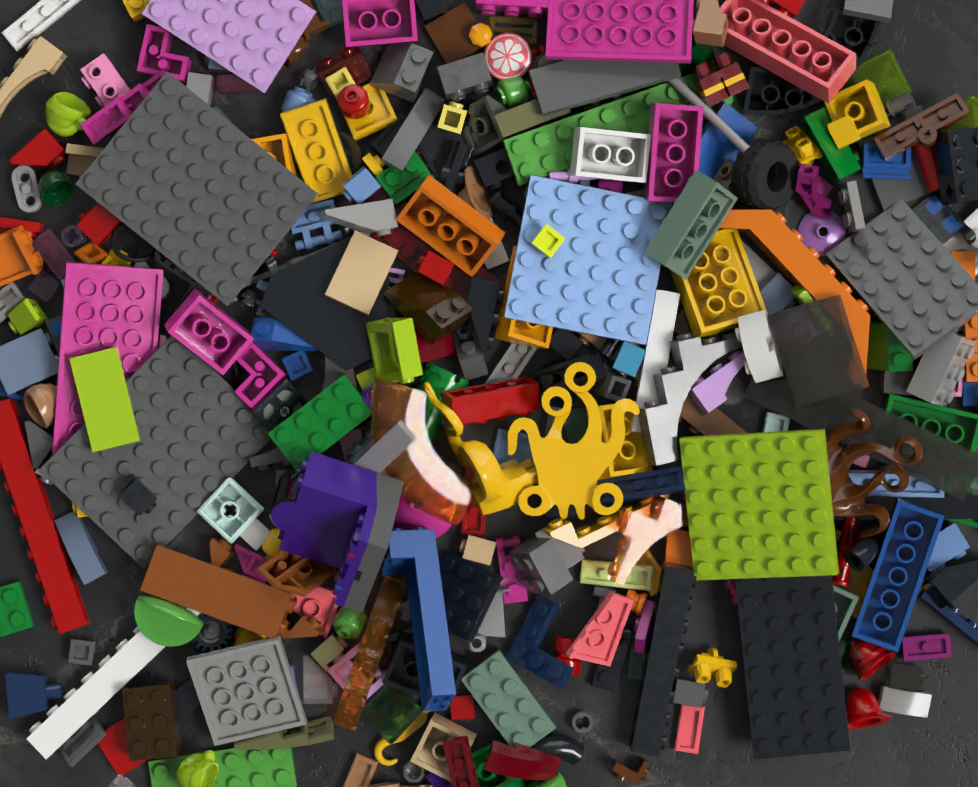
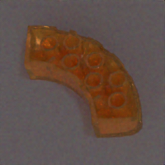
M375 378L370 406L372 412L371 429L374 434L375 444L400 420L418 437L385 468L388 476L404 481L402 494L413 505L440 521L458 525L466 512L474 481L468 480L452 471L443 463L433 449L425 424V404L428 393Z

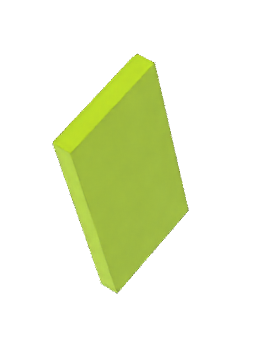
M118 347L69 358L92 452L141 441Z

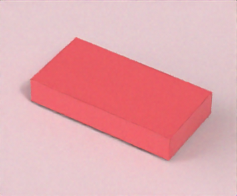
M680 704L674 751L698 754L705 706L700 708Z

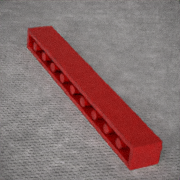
M9 398L0 401V472L5 473L7 481H4L7 493L9 495L12 494L14 504H12L13 512L16 517H20L22 523L20 532L23 539H27L30 547L27 549L28 556L31 562L36 564L38 570L35 572L37 582L44 587L45 594H43V599L46 607L51 608L53 614L51 616L52 626L54 630H58L59 634L85 626L90 623L62 538L56 526L44 485L39 479L40 475L35 473L37 468H33L28 439L15 401Z

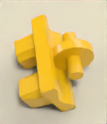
M794 126L785 132L787 139L782 142L789 145L790 149H792L799 166L801 164L812 165L815 159L823 157L820 149L798 126Z
M710 647L707 653L696 655L694 662L688 666V673H693L696 682L703 684L708 683L711 677H715L716 684L719 687L726 688L732 682V673L737 669V661L726 660L723 656H718L717 649Z

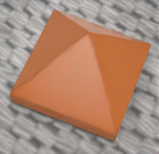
M91 241L75 251L74 255L84 263L96 264L106 258L108 253Z

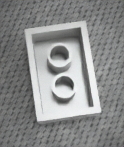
M575 127L570 176L646 183L651 134Z

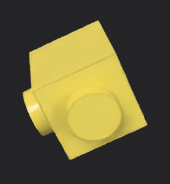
M450 101L449 105L444 104L438 128L461 134L467 113L466 110H462L464 105Z

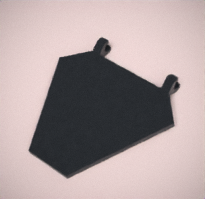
M342 226L348 238L282 270H279L273 256L267 257L265 265L271 277L260 307L345 371H348L373 359L366 323L390 318L389 300L383 294L389 289V272L368 316L326 297L325 293L355 231L354 229Z

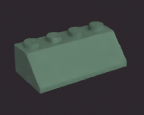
M696 170L688 179L680 196L674 201L668 215L662 220L656 234L648 242L644 253L686 280L738 198L718 182Z

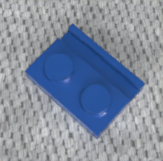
M863 143L861 179L910 180L911 147L885 161L874 143Z

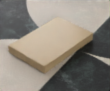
M355 230L325 296L368 316L399 250Z

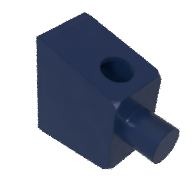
M10 671L5 674L9 719L47 710L51 707L50 699L63 697L62 684H49L48 674Z

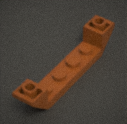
M219 537L212 538L210 541L211 564L225 568L224 566L236 553L232 549L233 545L224 537L221 539ZM229 567L225 568V569H228V570H230V571L235 572L234 570H232V569L229 568ZM308 615L301 617L294 627L291 626L292 622L286 617L285 622L288 623L284 636L281 637L283 639L315 637L321 635L325 630L320 627L322 623L312 615L310 617Z

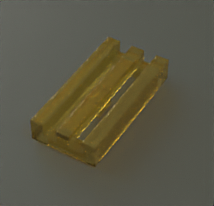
M490 16V30L493 34L491 40L498 36L494 35V32L532 34V37H522L527 43H536L538 19ZM495 23L533 24L532 28L495 27Z

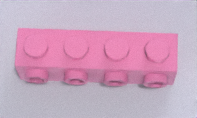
M104 53L80 69L84 74L81 77L88 89L93 87L98 94L95 99L101 108H104L117 97H122L130 91L128 85Z

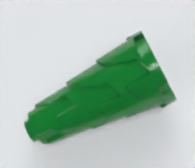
M426 362L422 370L423 375L419 378V387L413 401L414 405L406 423V426L418 437L403 451L413 457H416L417 453L420 455L423 453L444 421L442 413L428 399L423 387L424 383H430L436 398L441 403V392L465 388L469 385L467 380L459 379L457 375Z

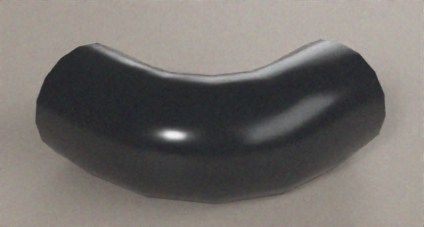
M874 536L858 539L855 541L854 546L845 553V560L855 571H863L878 556L881 545Z
M563 736L546 737L531 746L533 749L560 757L562 761L572 765L577 764L581 760L584 752L583 743Z

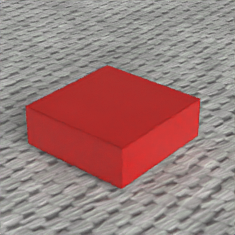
M472 694L456 695L450 704L452 721L475 719L474 697Z

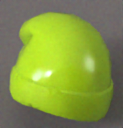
M68 92L56 93L48 99L45 115L47 125L51 131L58 136L70 137L78 130H84L80 124L87 120L91 110L82 99Z
M207 750L203 754L195 753L186 757L177 768L176 780L179 786L212 787L219 772V765L214 761L216 758L215 752Z

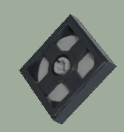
M283 377L250 411L270 432L308 402L291 382Z

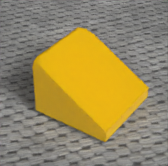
M849 115L827 124L828 130L838 149L861 140L853 117Z

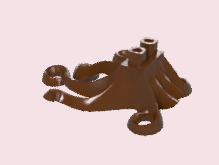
M852 409L850 413L858 418L859 421L841 424L831 429L826 435L833 516H875L878 519L876 525L865 528L859 533L858 538L863 539L883 532L890 524V514L886 508L877 504H866L864 501L865 497L879 485L894 493L905 490L909 485V475L902 466L910 467L919 463L923 457V447L916 438L907 435L899 437L891 449L877 443H859L842 449L838 445L839 441L848 436L864 433L871 427L870 418L866 413ZM902 445H909L913 448V455L910 458H905L901 455L900 447ZM878 454L897 463L888 464L879 469L864 485L855 484L849 477L851 464L864 455ZM886 474H896L899 477L898 484H888L885 477Z

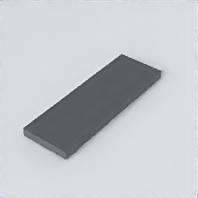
M563 60L529 70V75L542 116H547L681 77L678 63Z

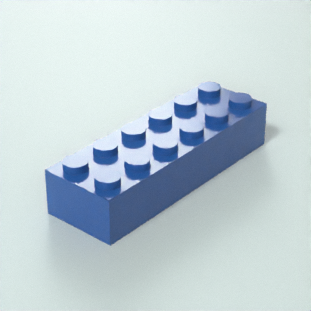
M898 497L852 630V637L898 652L945 517L944 512Z

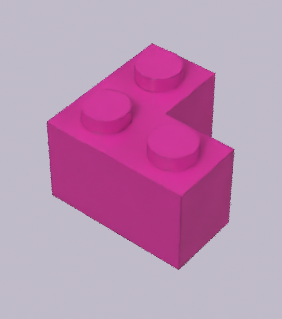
M147 24L137 72L140 75L153 77L161 70H165L182 84L187 85L188 72H190L192 61L189 57L170 53L174 34L163 27Z
M251 342L237 358V361L251 375L235 390V393L250 408H253L288 374L261 348Z

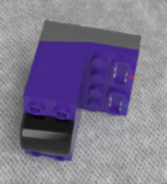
M311 451L309 460H303L301 469H290L284 472L277 484L269 516L272 523L280 529L278 539L282 541L279 549L339 568L332 593L336 596L334 604L362 613L388 548L404 481Z

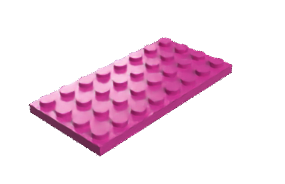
M74 262L65 263L52 454L85 423L69 358L118 347L125 379L127 380L157 350L163 269Z

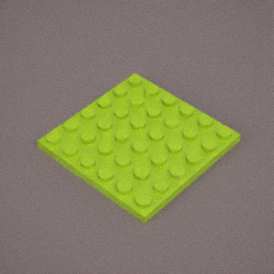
M825 429L691 436L679 439L683 478L686 487L685 497L694 576L697 577L696 580L838 575L839 567Z

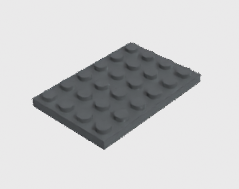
M902 199L865 225L866 228L856 231L826 253V258L914 360L978 314V284Z

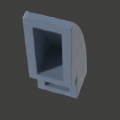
M72 511L55 520L63 543L83 584L86 585L107 574L108 571L98 554V549L81 517H78L77 513Z

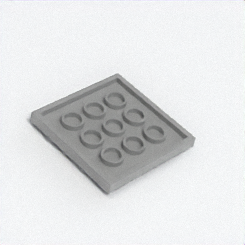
M280 635L276 636V638L261 639L187 657L186 663L214 746L306 725L307 718Z

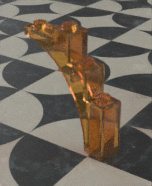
M685 492L682 504L657 496L656 500L651 503L649 517L623 509V512L619 514L616 520V531L624 535L618 541L615 559L608 567V580L624 586L632 568L647 549L671 531L688 525Z
M384 576L333 724L356 731L407 586L405 581Z

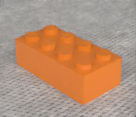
M428 175L395 219L471 277L475 275L506 233L430 175Z

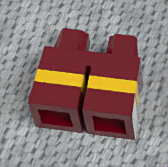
M727 52L713 57L718 68L711 72L707 61L693 66L697 78L693 82L698 87L701 100L708 107L750 88L738 62H732Z

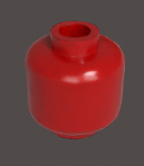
M351 84L345 86L338 95L339 107L347 118L360 119L368 114L371 102L367 91L363 87Z

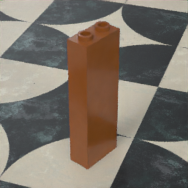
M156 545L140 591L269 638H276L278 635L284 636L288 623L285 622L287 614L293 612L296 600L293 599L295 594L162 545Z

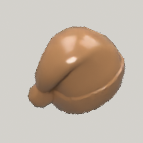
M52 383L32 385L26 390L23 398L28 415L43 428H48L54 423L57 385Z

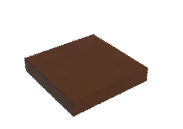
M465 2L424 26L446 64L464 59L482 49L474 46L469 38L471 27L478 23Z

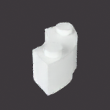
M766 310L738 317L739 327L735 328L738 341L742 342L746 357L744 365L747 374H752L755 383L783 376L782 356L776 342L774 325Z

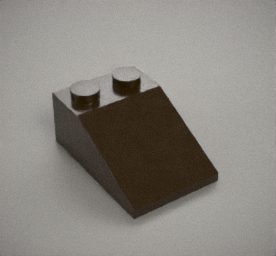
M417 272L383 293L405 318L413 319L414 327L430 345L463 326L473 310L458 292Z

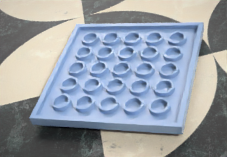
M531 175L503 318L646 345L661 264L646 255L644 251L650 239L654 237L659 229L662 220L670 212L672 203L647 201L643 197ZM546 224L565 238L550 259L531 245L532 241Z

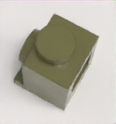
M333 633L314 649L311 655L325 671H328L331 667L329 662L333 664L338 662L345 655L342 651L349 644L345 639Z

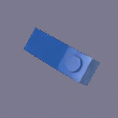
M254 318L251 333L254 340L252 342L262 350L318 351L276 318Z

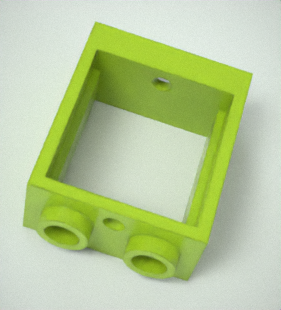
M384 318L366 323L377 380H386L387 383L400 381V384L413 382L414 377L423 375L412 318Z

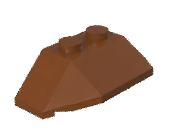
M282 550L258 567L257 572L273 587L305 597L335 575L336 567Z

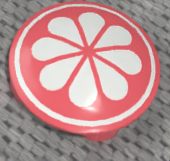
M503 33L490 41L486 47L484 57L489 72L497 79L502 80L524 75L530 68L532 55L528 43L521 36L513 33Z

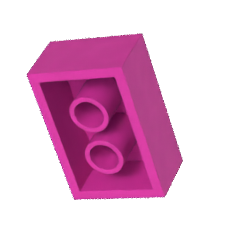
M341 0L345 47L418 41L414 0Z
M476 0V11H481V15L494 16L495 12L504 13L506 17H518L519 14H528V18L542 19V15L547 16L548 0Z
M197 289L190 293L164 324L168 333L222 375L226 373L254 340L247 329Z

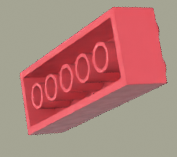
M726 0L720 7L721 12L727 14L729 25L724 46L828 104L856 70L855 52L759 0Z

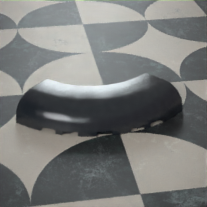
M833 9L823 36L856 53L855 73L874 43L880 21L842 14L843 10ZM751 66L746 79L750 88L744 91L742 114L756 116L786 114L807 108L822 100L763 67Z

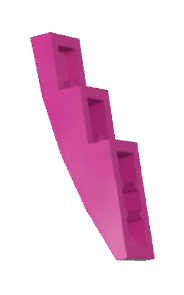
M161 70L145 83L138 84L122 97H117L80 124L93 145L120 130L164 76L165 70Z

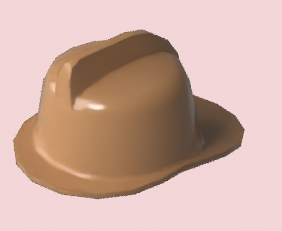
M469 166L465 170L466 185L460 189L457 196L489 220L492 218V210L487 204L488 200L479 173L475 168Z

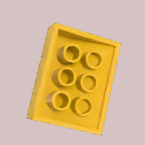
M727 228L717 231L686 280L670 270L676 289L680 293V300L693 336L704 339L739 326L738 317L766 310L737 229Z

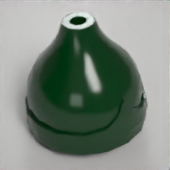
M46 168L43 170V176L38 183L39 196L45 205L60 206L73 197L75 186L67 174L59 170Z

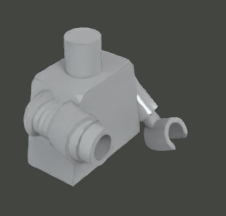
M507 577L503 578L473 642H467L468 648L473 652H481L485 649L486 636L505 637L503 593L511 588H504L502 583L508 580Z

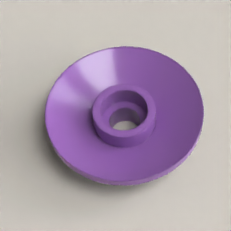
M831 211L829 220L817 218L809 212L801 220L798 227V233L803 237L801 242L807 248L811 246L819 256H826L828 251L845 240L846 231L843 221L833 211ZM820 228H825L827 230L826 236H821L819 234Z

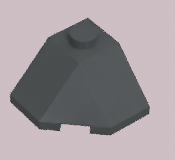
M489 95L484 96L469 106L468 114L471 116L469 126L465 127L464 138L467 144L473 146L472 157L502 146V140L522 134L518 133L503 139L500 138L492 116L508 109Z

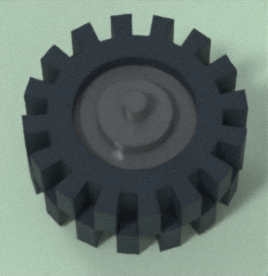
M203 613L200 614L203 627L198 635L191 640L194 651L203 654L231 647V642H233L231 623L209 615L204 616Z

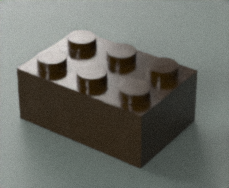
M175 682L127 686L122 689L129 762L177 757L180 755L182 748L177 716Z

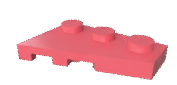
M320 585L305 597L295 594L293 599L296 600L293 611L300 617L305 615L310 617L312 615L322 623L320 627L325 630L321 635L327 639L339 605L334 604L336 596L332 594L333 589Z
M609 592L565 654L571 658L611 666L634 600L628 596Z

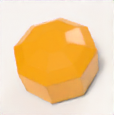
M478 23L471 27L469 38L474 46L482 48L490 43L493 34L488 25Z

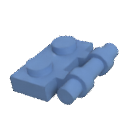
M333 199L309 205L292 226V234L302 233L304 238L303 240L295 241L297 251L302 249L311 250L314 249V246L326 243L331 245L334 244V241L343 239L341 230L331 231L330 225L336 223L320 219L318 213L323 210L335 208ZM323 227L324 234L311 237L310 230Z

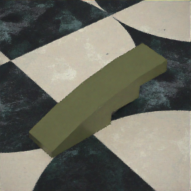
M331 716L307 721L306 725L234 741L235 749L242 750L285 749L334 740V723Z

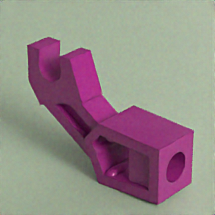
M801 164L795 192L800 194L810 209L811 214L817 218L829 220L832 200L817 192L819 166Z

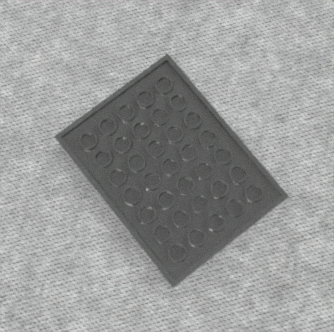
M168 71L76 182L79 188L227 306H229L318 195L317 192Z
M172 335L126 380L141 441L93 453L86 424L84 423L39 468L55 486L143 569L150 563L156 545L165 547L198 514L197 510L229 477L233 478L250 461V458L254 457L271 439L268 435L269 431L250 411L251 408L235 393V390L207 362ZM135 476L157 496L155 501L156 507L150 513L146 514L144 512L141 516L119 495V492Z

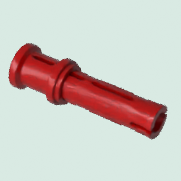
M845 517L837 555L839 573L838 575H832L833 584L850 586L851 584L849 582L851 567L843 557L844 552H847L854 546L860 517ZM849 526H851L848 546L846 547ZM843 567L842 578H840L841 568Z

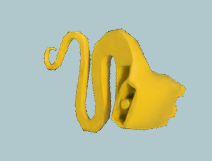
M424 383L423 387L431 404L451 423V425H445L444 433L454 456L462 467L471 465L475 476L465 485L471 502L482 515L510 508L519 502V495L524 489L539 484L537 469L531 459L521 463L512 459L499 465L494 454L486 444L476 440L463 442L460 438L463 433L462 422L453 410L436 398L430 383Z

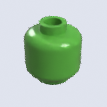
M518 76L500 80L494 93L497 102L504 105L507 109H512L527 103L532 89L527 79L524 80Z
M341 606L333 620V627L337 635L343 639L359 637L368 621L365 609L361 613Z

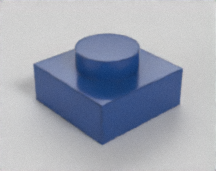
M298 351L282 359L291 381L314 371L305 351Z

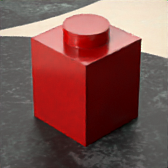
M428 251L427 255L422 253L416 266L419 267L418 273L444 285L455 264Z

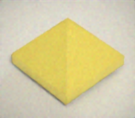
M346 67L325 78L336 98L345 86L355 84Z

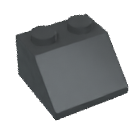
M388 43L370 82V86L414 103L432 63L434 52L414 43Z

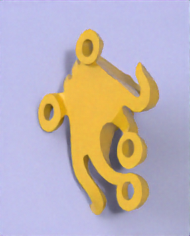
M577 362L568 367L564 377L566 385L582 399L588 410V428L584 437L578 443H565L562 439V426L569 416L572 407V398L569 392L562 387L554 386L548 388L541 399L543 409L555 417L553 425L545 438L540 437L536 423L529 418H518L509 428L508 454L513 455L515 453L518 433L521 430H525L528 434L533 461L537 469L539 485L528 487L519 495L518 505L526 515L539 516L548 512L553 505H557L561 518L566 519L568 508L572 504L575 506L579 519L583 520L585 517V504L591 506L598 514L610 515L618 511L623 503V494L617 485L613 483L597 485V481L623 446L625 441V412L630 411L638 415L640 409L631 399L618 400L613 405L611 411L612 432L610 440L606 444L602 442L600 410L595 399L588 393L596 381V374L590 365L584 362ZM581 371L587 374L588 381L584 386H577L574 383L573 378L577 372ZM555 396L561 397L564 401V407L560 411H555L550 407V400ZM611 493L614 496L615 501L611 507H605L601 504L600 498L602 494ZM531 494H538L541 497L542 503L539 507L532 508L528 505L527 500Z

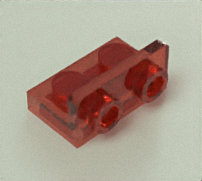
M348 47L342 50L340 55L334 58H324L316 66L330 97L335 95L325 78L343 67L347 68L356 85L373 78L359 47Z

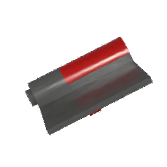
M915 104L897 114V117H889L890 128L857 141L861 155L863 143H874V137L923 111L922 106H916ZM918 143L911 147L910 180L871 179L882 211L891 208L901 199L904 202H908L940 190L934 146L924 147Z

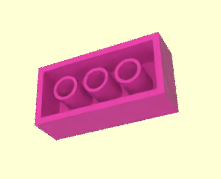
M651 103L648 134H651L647 181L644 184L645 200L674 202L682 193L688 179L696 170L699 171L703 106Z

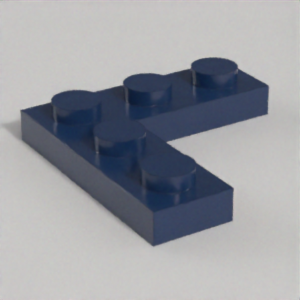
M537 594L506 658L558 688L565 689L574 667L539 648L560 605Z

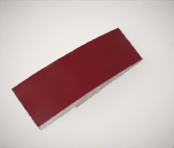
M493 740L485 759L484 770L513 778L550 780L555 777L562 758L516 743L514 748Z

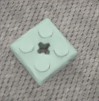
M229 477L197 510V513L229 543H233L264 511V508L233 478ZM234 504L236 506V515L230 514L227 516V508L225 506H232Z

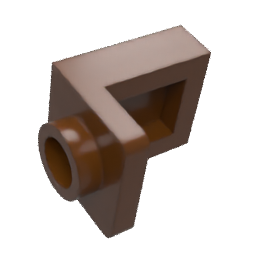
M644 758L641 760L637 770L617 759L614 760L611 766L612 771L615 772L613 776L623 782H626L628 779L638 784L640 779L644 781L650 770L647 767L648 761Z

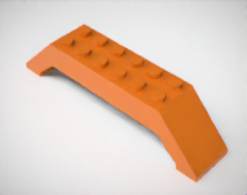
M730 210L718 231L731 228L737 229L738 233H746L794 286L797 284L808 292L846 340L842 344V370L838 375L853 391L862 390L866 383L870 315L866 311L869 308L860 299L856 301L852 297L850 287L843 281L841 283L838 282L834 277L836 275L835 271L828 264L823 265L817 259L820 257L819 254L811 246L807 248L801 242L803 237L794 228L790 230L785 225L787 220L778 211L774 213L772 210Z

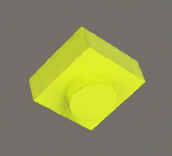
M546 224L532 241L531 245L550 259L565 238Z

